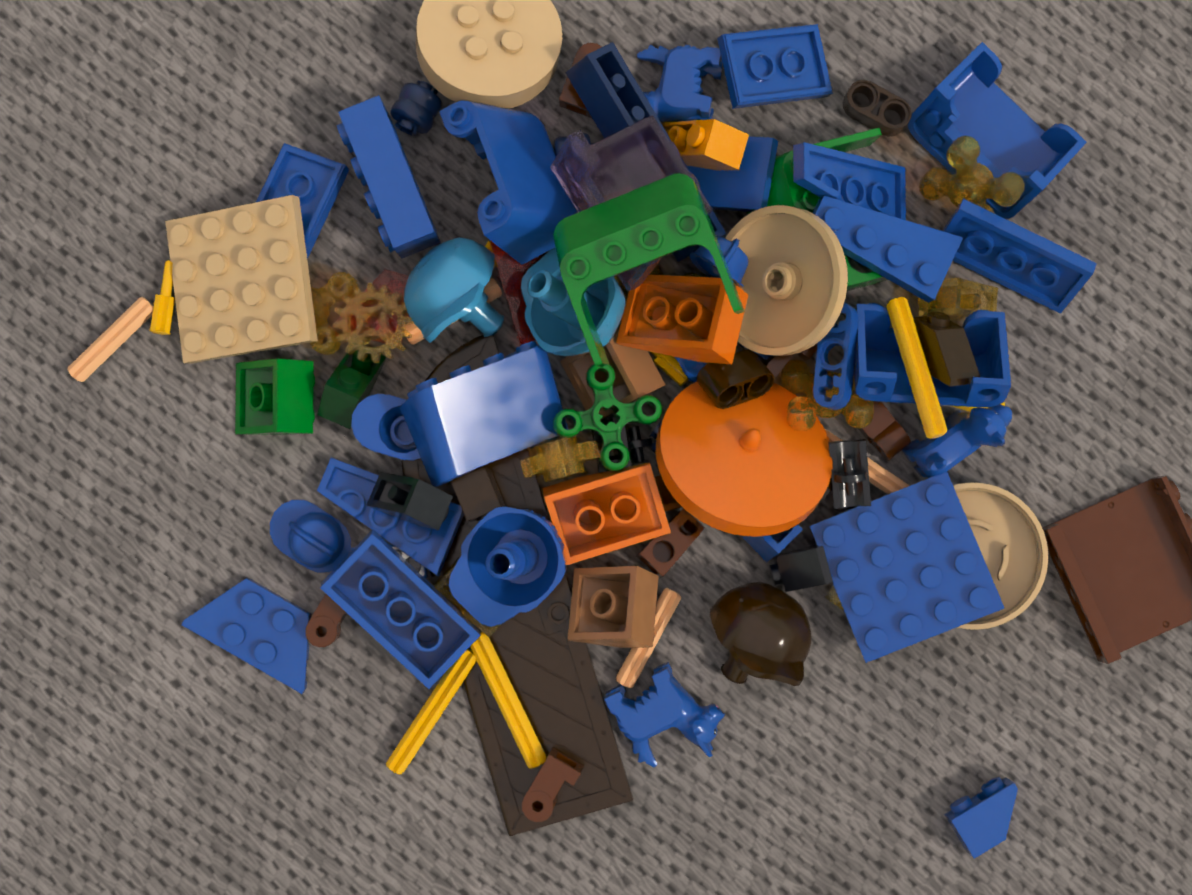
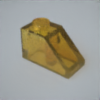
M944 278L935 300L928 303L918 297L919 316H928L929 312H941L949 315L951 321L964 322L966 317L977 310L997 312L998 288L961 278Z

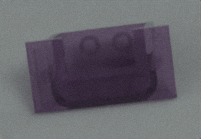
M653 115L593 145L589 144L581 130L569 135L550 167L578 212L678 173L685 174L694 180L708 216L713 211L700 190L697 178L687 170L680 159L677 146L668 140ZM660 257L618 274L627 291L629 292L639 287L662 258Z

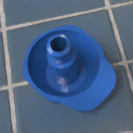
M511 507L495 508L472 529L463 541L461 556L450 574L449 588L452 596L479 623L489 627L500 625L520 612H529L536 608L561 582L566 573V560L563 553L564 544L555 526L533 510Z

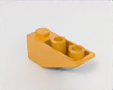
M716 119L661 123L687 166L717 171L739 170L749 134Z

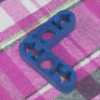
M845 302L841 313L846 315V319L840 321L839 324L835 323L828 334L817 344L813 395L819 405L831 410H839L845 407L852 395L859 320L855 308ZM834 346H842L844 350L842 361L837 365H831L828 361L829 351ZM827 371L841 373V377L836 375L831 377L827 375ZM833 386L839 388L838 395H833L832 398L826 396V390L832 389Z

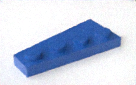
M805 142L793 145L794 183L819 197L828 196L906 220L905 167Z
M828 196L821 197L812 212L832 229L845 255L928 303L935 300L963 237Z
M330 458L317 491L439 577L464 516L461 506L450 502L448 515L442 522L439 530L415 525L367 506L379 475Z

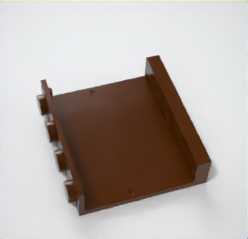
M1167 476L1153 477L1042 528L1047 541L1048 553L1099 662L1110 664L1121 659L1120 652L1192 620V519L1187 513H1183L1178 502L1181 499L1180 492L1172 480H1168Z

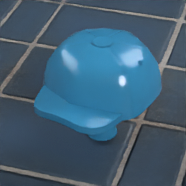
M453 238L427 252L409 274L404 289V302L407 313L414 324L421 330L423 338L429 343L435 340L447 326L458 319L462 322L470 321L483 333L484 337L494 335L502 327L504 315H500L487 302L488 296L483 292L484 287L492 276L495 260L494 253L485 246L471 239Z
M555 247L530 267L522 278L521 290L526 304L525 320L532 335L546 352L560 356L584 354L590 351L563 282ZM614 276L593 284L584 293L585 301L602 346L607 345L613 338L625 310V296Z

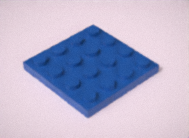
M948 472L942 475H935L871 501V506H858L809 526L817 546L824 547L833 585L865 663L1005 609Z

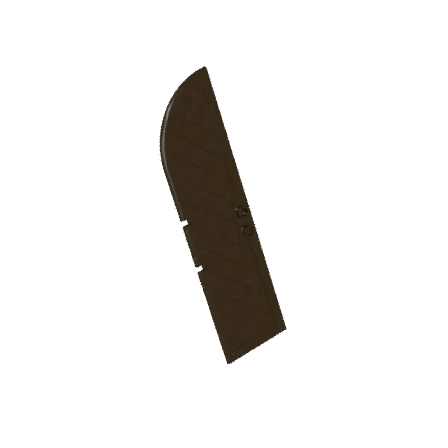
M481 335L461 345L442 360L425 381L432 378H437L438 383L451 379L449 373L467 365H470L472 370L483 367V360L499 354L494 335L488 337ZM528 448L482 466L491 468L506 507L533 510L550 521ZM421 458L414 461L401 460L403 476L420 479L432 485ZM451 481L436 487L452 495L451 502L460 505ZM464 515L440 575L444 574L447 585L436 587V589L477 626L480 633L486 632L546 757L553 747L584 765L574 786L566 781L563 783L556 795L557 802L552 815L543 822L529 820L522 811V801L542 765L532 769L527 767L487 681L476 662L463 681L508 835L513 836L633 801L634 798L587 643L568 640L572 593L566 573L555 589L533 610L520 612L506 622L492 627L479 623L452 596L449 588L450 574L461 556V545L466 536L478 524V520L467 522ZM430 571L431 577L436 576L435 574H433V573Z

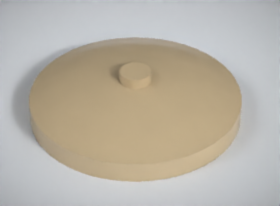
M775 205L751 212L741 219L725 238L729 241H733L736 238L739 239L738 247L749 259L748 267L741 281V284L744 285L741 289L748 294L738 342L749 350L764 355L784 356L800 353L817 344L828 334L843 308L847 292L848 273L842 246L832 229L821 218L807 210Z

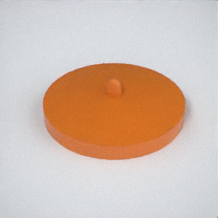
M695 382L682 390L670 403L656 438L658 469L674 499L701 522L734 535L769 536L795 527L804 521L819 504L832 475L833 459L829 453V438L820 420L804 401L776 383L773 384L768 392L758 398L726 409H720L699 383Z

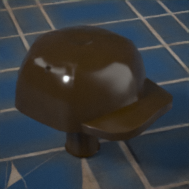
M765 582L744 584L727 591L710 609V618L718 640L731 653L725 664L721 666L723 675L729 681L737 684L745 683L747 676L751 675L756 678L776 680L792 686H799L804 678V662L812 643L810 624L801 604L784 591Z

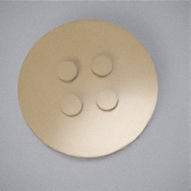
M424 0L419 10L416 26V53L420 67L434 88L454 102L465 100L508 109L514 108L530 101L541 93L549 84L557 69L562 46V26L558 12L551 0Z
M990 484L953 485L1005 608L957 628L970 630L988 629L1016 618L1035 600L1042 588L1047 573V541L1042 526L1035 514L1014 494Z

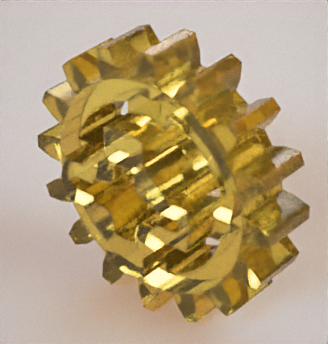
M368 283L367 292L364 293L357 286L354 287L355 297L351 299L343 295L342 299L347 304L344 309L335 308L334 311L342 316L341 321L333 323L334 328L343 331L336 338L339 343L348 341L349 344L345 352L351 355L356 350H359L358 360L363 362L368 354L371 355L374 363H379L380 354H384L390 360L394 359L392 349L396 347L401 351L405 350L404 345L400 341L402 338H412V334L405 330V327L414 324L411 317L404 316V313L407 312L405 303L398 304L402 295L399 292H395L388 296L389 287L384 284L379 292L376 291L373 283ZM373 299L382 300V302L372 307H365L361 304ZM394 311L397 316L395 333L391 330L390 318L394 315ZM352 314L356 316L357 326L353 331V335L350 329ZM370 316L375 319L378 318V323L381 326L377 331L373 328L367 331L370 326L367 319ZM382 339L386 342L378 347L364 346L371 340Z
M576 437L561 438L536 446L537 454L520 460L524 478L543 475L545 482H552L584 473L583 464L599 459L600 453L596 440L577 443Z

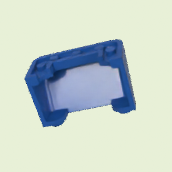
M982 42L912 113L908 129L912 136L986 208L1000 217L1010 219L1043 191L1087 142L1068 125L1062 123L1054 124L1045 132L994 83L1002 72V65L996 54Z
M465 100L455 102L439 111L444 126L451 135L467 139L474 146L477 155L481 159L487 158L499 189L484 198L478 208V220L484 236L521 265L555 248L553 236L555 227L561 220L578 213L543 123L529 112Z

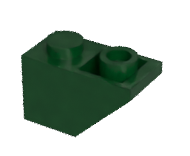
M354 342L326 382L317 415L351 429L352 414L358 403L370 396L386 361V356Z

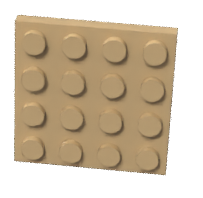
M289 195L165 221L170 261L173 263L172 279L183 363L191 364L318 341L301 206L298 196Z

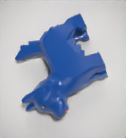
M650 45L648 49L637 53L638 59L657 63L663 67L659 87L655 91L643 92L660 122L713 119L712 97L702 95L703 88L700 86L702 84L701 78L707 74H711L714 79L721 80L723 63L719 48L705 47L699 49L695 46L685 45L668 50L663 46H659L657 49Z
M1001 404L989 408H973L970 413L956 410L945 418L948 429L945 435L934 439L926 438L920 442L918 439H915L902 451L909 461H916L917 465L913 468L920 477L930 478L935 475H942L982 445L998 447L1005 444L1006 427L1012 420V410Z
M669 662L653 669L652 679L655 686H650L649 690H644L642 692L643 696H637L636 701L625 697L626 689L623 685L616 686L606 692L604 701L610 713L616 716L620 731L632 741L633 753L638 754V762H646V764L652 767L657 766L656 759L649 745V738L671 727L678 728L689 741L700 747L708 757L713 756L711 741L716 737L717 725L725 717V713L715 704L708 706L698 705L694 698L673 676Z

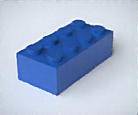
M378 95L339 111L342 123L336 125L338 132L349 152H354L356 155L350 161L362 185H368L369 191L364 192V196L376 219H382L383 225L378 226V230L385 247H388L390 253L396 251L402 259L440 244L441 241L390 115L380 96Z
M373 529L321 582L320 589L428 689L481 636L477 626Z

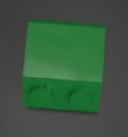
M276 358L236 363L235 434H313V423L315 420L313 409L314 361Z

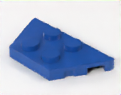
M244 579L182 622V626L301 694L305 692L307 688V660L309 657V644L305 629L311 619V613L252 579Z

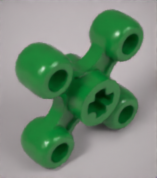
M592 364L586 372L587 385L594 393L592 407L586 411H576L569 408L560 410L553 419V428L563 438H572L585 429L597 432L602 439V450L600 452L602 466L609 471H619L628 464L630 459L628 448L621 440L622 428L629 422H639L645 425L655 423L662 414V405L652 395L641 396L630 404L618 401L613 394V383L615 381L613 367L610 364L603 367ZM596 371L605 373V382L600 383L595 379ZM643 404H649L652 407L653 413L651 416L643 414ZM610 408L615 412L612 417L616 419V422H609L607 425H604L600 421L603 416L599 414V411L605 412ZM562 418H571L574 422L573 429H565L561 424ZM611 450H615L620 454V461L618 463H613L609 459Z

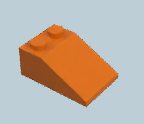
M633 274L616 343L626 347L697 362L732 365L744 312L736 314L733 311L721 278ZM734 283L745 311L748 294Z
M650 462L625 467L619 471H606L581 476L542 488L552 524L555 526L564 544L563 553L566 566L671 533Z

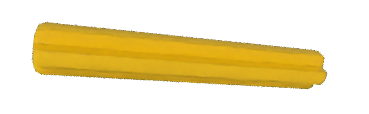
M905 297L894 298L889 301L886 307L923 429L928 439L939 438L945 435L948 429L910 306Z
M481 632V636L470 648L476 657V661L527 767L530 769L536 768L544 764L547 758L488 634Z
M467 649L444 673L387 760L386 766L394 773L400 775L406 770L477 662L472 650Z

